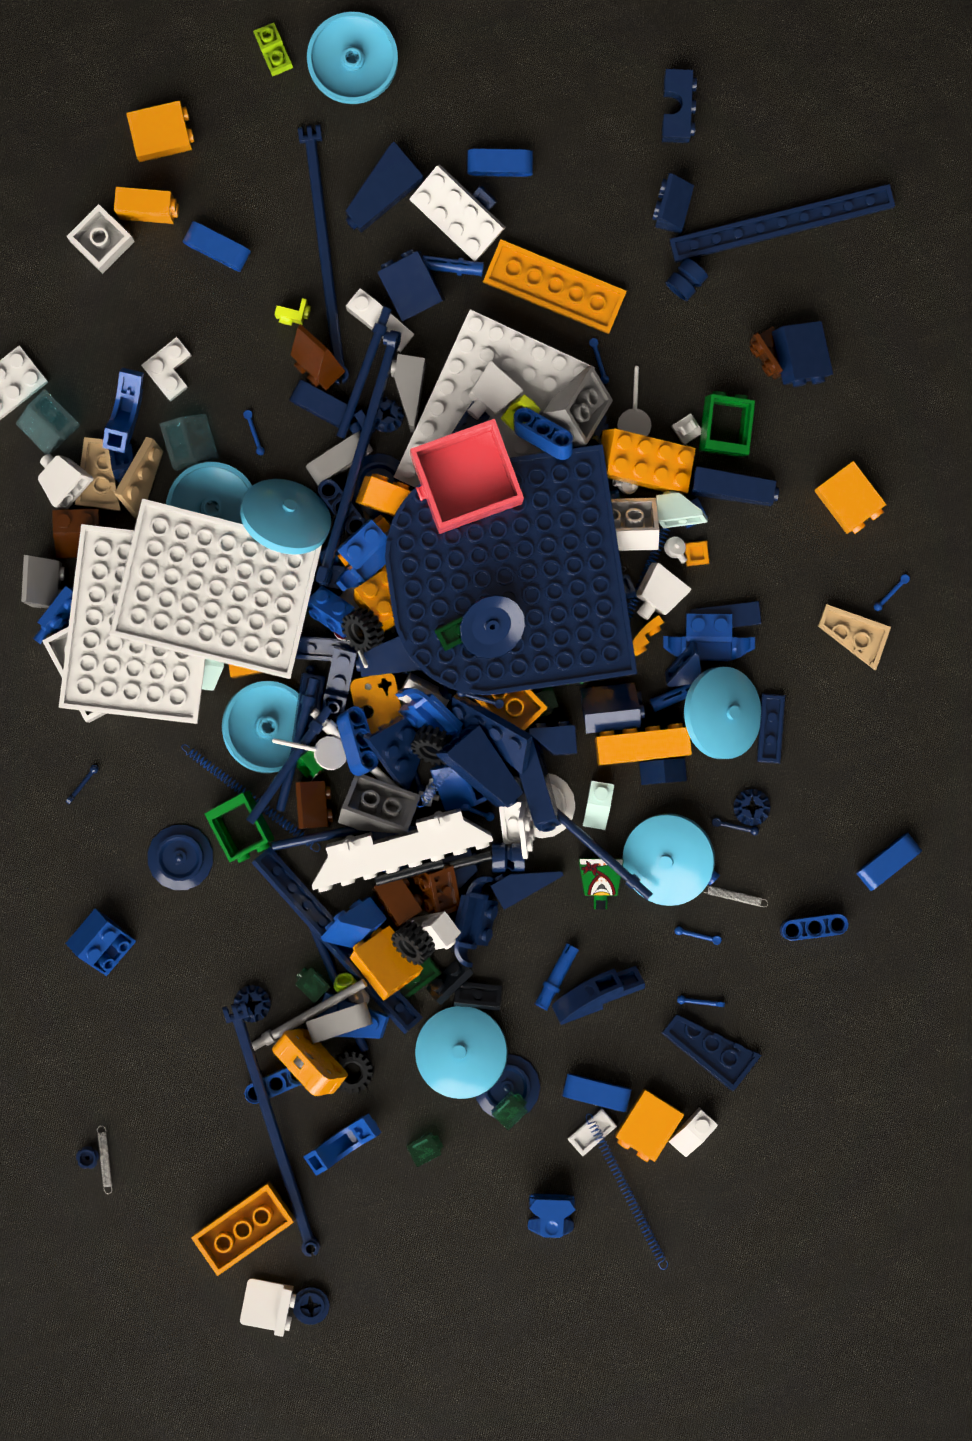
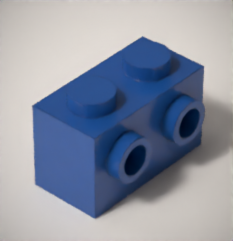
M321 586L310 596L308 612L313 619L321 622L331 631L345 638L346 634L342 633V630L345 629L341 627L342 620L346 615L355 611L356 608L324 586Z

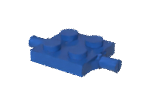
M65 586L37 622L41 625V629L33 639L39 644L43 642L42 640L48 634H56L69 627L73 595L72 587L68 588Z

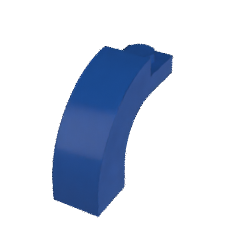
M121 368L115 404L111 417L105 427L102 448L125 453L132 438L143 394V372Z
M368 1113L329 1137L303 1157L317 1176L382 1132Z

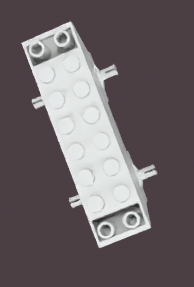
M460 808L446 812L437 811L434 815L417 819V829L407 831V834H396L378 840L373 839L372 832L357 836L349 835L345 839L327 844L326 851L328 856L316 875L312 888L313 890L319 889V892L332 889L333 884L340 882L342 886L355 883V878L363 877L364 880L377 877V872L385 870L386 874L397 872L400 870V866L408 864L409 868L422 865V860L431 858V862L444 859V854L453 852L454 856L467 852L466 848L473 846L476 849H482L490 846L489 842H492L493 838L491 832L464 818Z

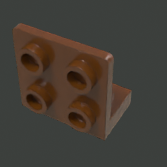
M772 326L760 335L758 332L755 333L750 340L751 346L749 348L755 358L759 357L763 362L762 369L768 377L772 376L775 380L781 376L783 370L778 363L772 331L775 328Z
M448 864L444 868L409 877L414 893L419 896L423 903L420 906L422 910L430 914L443 911L449 914L458 910L460 896L452 865Z

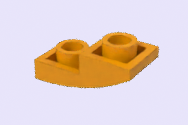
M660 615L646 624L633 639L635 657L647 650L645 646L649 644V641L645 635L649 634L651 637L662 630L660 626L664 622Z

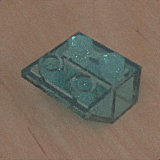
M46 389L28 404L16 422V425L45 455L54 452L80 426Z
M206 414L184 416L159 423L169 458L175 471L219 458Z

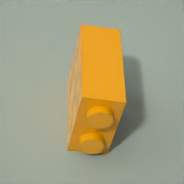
M180 101L126 113L139 162L192 150L191 143L195 142L192 129H187L186 126L189 115L187 108L182 107Z
M116 187L114 211L120 220L174 224V217L178 218L179 204H177V200L174 199L171 191Z
M854 461L815 489V493L846 534L851 531L856 534L866 526L863 523L870 517L872 520H875L884 513L882 508L886 506V503Z
M390 925L385 929L380 927L370 935L371 939L364 942V940L358 942L352 948L354 951L350 956L352 962L383 1001L418 977L423 970L421 965H414L412 961L408 962L406 957L403 958L401 956V952L396 951L397 947L393 946V941L391 940L395 932Z
M644 1088L615 1133V1137L618 1138L617 1143L627 1150L630 1147L637 1150L636 1155L644 1161L648 1162L651 1159L655 1162L684 1114Z

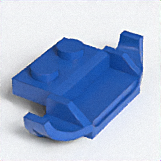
M371 518L336 549L350 564L336 580V584L343 592L346 589L360 586L386 564L385 553L389 530L384 533Z
M686 614V636H663V648L676 657H679L692 641L696 642L700 661H731L755 649V637H732V614Z
M404 688L395 694L397 697L407 695L412 699L409 704L402 705L398 712L417 730L420 727L422 728V726L428 728L429 725L433 726V729L439 727L440 731H447L446 735L450 734L452 739L463 731L461 728L463 723L433 694L426 695L424 692L413 688Z

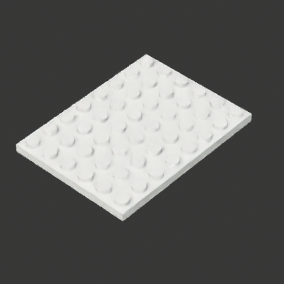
M469 310L394 478L415 488L420 484L410 456V449L445 437L453 432L473 401L468 395L490 361L524 390L519 397L525 394L534 400L541 409L538 413L540 415H544L543 412L551 399L590 365L475 311ZM509 405L494 417H489L488 421L495 419L509 458L544 453L543 450L517 436L501 420V416Z
M142 499L109 635L291 679L322 545L316 550L304 554L280 553L257 542L247 532L243 524Z
M81 524L59 708L198 724L206 658L109 635L134 530Z

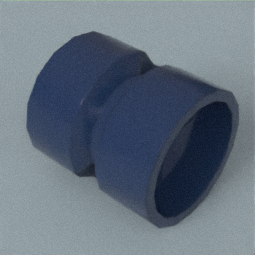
M686 258L678 267L679 272H673L665 282L667 287L684 301H688L696 292L695 286L700 287L708 278L707 273L696 262Z
M492 843V872H506L507 869H510L511 872H525V859L522 856L521 843H511L510 846H506L505 843Z

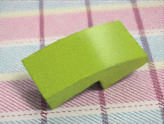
M274 22L253 31L272 77L293 68Z

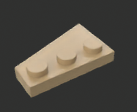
M148 437L145 438L114 492L134 518L138 516L141 500H148L163 454V450L156 441Z
M828 604L825 605L818 624L819 628L873 670L877 669L891 629L890 626Z

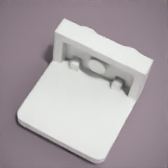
M517 798L518 802L508 808L499 807L503 843H521L523 859H528L529 851H533L535 831L534 827H531L530 824L532 816L527 799Z
M254 1278L249 1279L240 1317L241 1324L274 1330V1335L283 1337L285 1330H290L292 1317H289L288 1313L290 1307L294 1308L296 1294L292 1293L294 1286Z

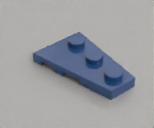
M326 992L323 1001L335 994ZM345 999L320 1013L317 1018L357 1005L358 1003ZM368 1008L373 1024L335 1037L383 1038L390 1016Z

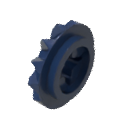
M387 397L382 399L374 424V428L378 431L393 432L402 424L404 415L402 414V407L396 404V400H389ZM390 409L389 416L381 420L383 412Z
M748 789L736 797L734 813L743 824L754 826L766 820L771 806L768 797L759 790ZM751 797H753L755 805L762 806V808L754 811L753 818L750 810L742 809V806L750 805Z
M246 986L238 991L234 998V1004L236 1003L238 1012L242 1011L240 1002H249V994L253 1001H262L255 1006V1014H253V1010L250 1007H247L249 1017L244 1018L246 1022L260 1021L270 1010L269 995L259 986Z
M308 1287L300 1290L296 1294L293 1308L295 1317L300 1322L308 1325L320 1323L325 1319L329 1311L327 1295L319 1288ZM309 1296H311L313 1303L321 1304L318 1307H314L313 1315H311L309 1308L301 1307L304 1304H308Z

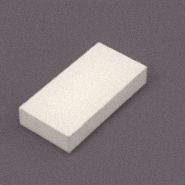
M602 1108L593 1115V1118L591 1117L588 1120V1123L585 1122L567 1138L582 1156L603 1139L595 1140L602 1134L593 1137V1135L600 1131H594L598 1126V1129H601L600 1133H603L602 1137H606L617 1127Z

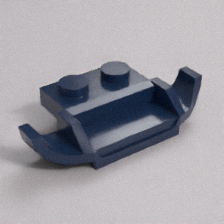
M492 877L477 878L469 886L466 895H461L455 925L461 933L455 939L454 951L458 961L466 967L473 966V963L467 957L468 948L477 949V945L488 946L493 935L492 926L498 913V901L488 899L489 895L481 894L483 886L488 882H492Z

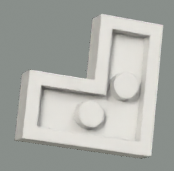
M176 337L141 366L170 402L188 388L175 372V369L189 359L191 354Z

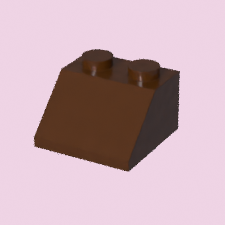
M302 325L298 326L290 354L296 361L294 366L301 374L308 373L307 378L314 386L321 385L327 390L345 370L317 338Z
M99 509L52 510L53 537L57 559L77 558L81 524L102 526V512Z
M326 781L296 782L299 829L329 827V822H333L332 808H328L327 799H331L330 785H326Z
M407 878L379 886L376 885L372 888V891L378 897L377 899L384 906L385 911L396 927L422 911L420 906L423 903L416 893L412 895L408 889L410 883Z

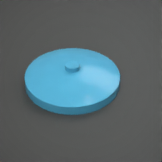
M344 12L328 18L315 30L307 49V64L313 82L323 94L341 103L359 104L378 97L389 87L396 74L398 52L391 32L381 21L361 12Z
M220 462L199 463L189 467L175 479L167 495L166 505L243 524L240 517V506L245 493L252 485L240 471L230 465Z
M269 479L254 484L245 493L240 506L241 521L247 532L263 546L280 553L304 554L314 551L325 542L331 528V515L324 501L311 489L290 480Z
M716 667L701 673L691 684L685 700L684 718L688 734L695 746L709 757L731 759L745 753L756 740L761 720L760 699L750 679L741 671L731 667Z
M261 681L244 687L228 702L222 718L223 739L230 754L241 765L260 773L279 772L289 758L292 747L273 743L272 739L293 742L292 736L298 701V693L294 689L279 682Z
M658 814L647 818L631 832L624 846L623 867L632 875L636 874L641 879L640 882L653 893L648 900L656 904L673 906L694 899L708 885L714 871L715 854L708 835L693 820L681 815Z
M460 1006L446 1008L433 1015L422 1027L415 1049L417 1067L425 1082L436 1092L457 1099L476 1097L492 1088L503 1074L508 1056L507 1042L498 1023L487 1013L479 1009Z

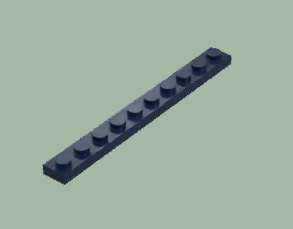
M890 184L672 238L669 239L674 262L676 263L684 261L686 258L692 259L892 209L895 207V202Z
M271 847L252 862L256 869L358 982L361 979L366 981L367 987L364 990L390 1016L389 1018L404 1034L423 1018L399 990L383 1001L350 959L354 951L352 948L324 942L321 939V936L326 932L325 927L334 920L333 916Z

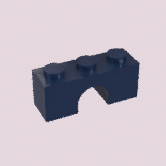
M666 69L664 97L676 99L681 105V110L675 114H664L662 142L689 143L690 136L695 135V122H691V114L696 112V100H692V91L697 89V77H693V70Z

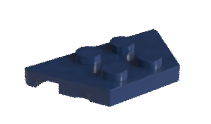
M399 715L388 724L379 726V731L373 734L367 733L363 738L400 788L409 791L420 759L417 757L418 754H414L411 749L416 732L408 720Z

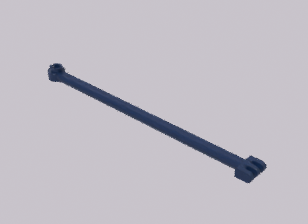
M317 124L315 126L317 134H312V127L309 125L307 126L308 135H303L304 130L301 126L298 127L300 144H306L331 353L345 370L344 378L341 379L344 384L349 379V372L344 366L317 142L322 141L320 124ZM337 379L334 383L340 384V379Z
M386 331L383 338V344L387 345L322 566H319L316 575V581L325 587L330 584L333 574L331 569L337 553L336 549L339 546L390 374L392 360H394L395 353L401 342V333L398 331Z
M241 1001L240 1007L242 1011L238 1012L236 1003L231 1004L233 1014H229L227 1006L222 1007L226 1023L233 1022L303 1240L301 1245L304 1255L311 1257V1251H308L306 1247L313 1245L315 1247L313 1254L316 1255L319 1252L320 1244L317 1238L313 1237L244 1020V1018L249 1017V1012L245 1001Z

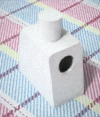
M490 361L468 395L474 403L467 411L476 420L484 412L494 417L516 400L524 390Z
M46 454L40 460L45 469L38 476V480L54 507L67 510L94 480L90 474L67 457L57 455L54 458L51 454Z
M651 563L636 592V596L644 602L637 613L646 620L651 617L654 611L660 615H666L691 591V588L661 564Z

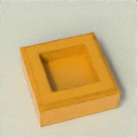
M707 541L685 543V557L688 559L686 567L709 564Z

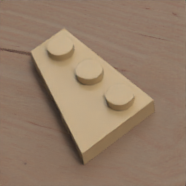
M84 437L80 467L90 474L94 480L76 499L75 505L121 511L120 501L114 494L117 486L111 468L109 449L102 448L103 439Z

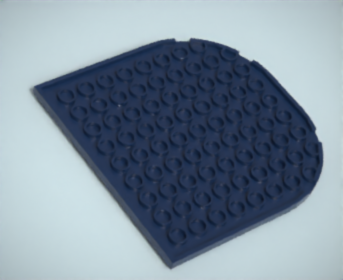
M603 444L574 448L571 457L565 460L557 459L548 453L509 458L524 497L523 503L441 534L437 530L427 500L423 499L420 501L416 488L404 499L392 520L386 542L385 560L395 627L405 651L412 661L430 678L462 693L498 695L637 674ZM492 595L506 596L515 601L522 610L525 621L522 637L513 649L502 656L494 658L477 657L468 651L463 643L445 652L434 630L463 616L473 603L483 597Z

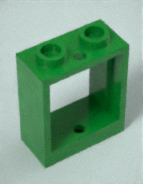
M713 391V394L706 396L699 451L737 457L749 455L755 400H748V396L739 394L729 397L726 396V392ZM714 404L742 408L738 444L710 440Z
M250 791L241 793L205 813L229 862L237 860L238 863H241L251 857L250 852L257 850L259 853L269 848V842L275 840L261 813L255 824L263 839L238 851L222 821L221 816L243 804L246 805L249 813H251L257 803Z

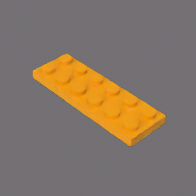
M501 239L483 280L485 284L607 334L611 331L627 292Z

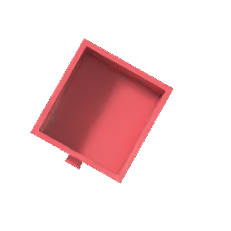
M495 419L410 449V456L421 483L420 487H416L420 501L423 499L427 500L439 534L523 503L524 497Z

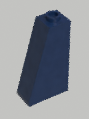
M395 142L390 144L346 209L348 218L345 220L353 230L357 228L362 233L424 181L423 175Z
M696 467L692 476L690 495L772 506L773 502L778 500L779 488L776 487V481Z
M399 636L363 653L368 663V668H364L359 654V658H356V669L358 672L361 671V677L421 670L405 651Z
M480 725L468 726L436 753L439 759L496 807H511L518 802L517 798L523 794L520 786Z
M532 737L527 770L523 774L519 773L535 827L539 831L549 832L554 830L556 826L561 825L543 751Z

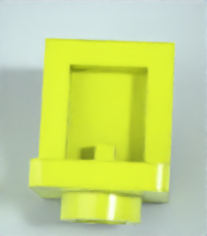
M302 298L299 311L277 306L275 317L279 319L280 323L285 325H292V323L303 325L304 319L308 320L311 306H308L307 299Z
M525 394L511 402L501 416V420L513 431L514 413L516 410L529 408L536 413L541 411L534 400Z

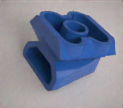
M563 1194L529 1195V1209L535 1214V1216L528 1220V1229L542 1237L560 1238L573 1231L574 1222L568 1216L576 1210L574 1196Z

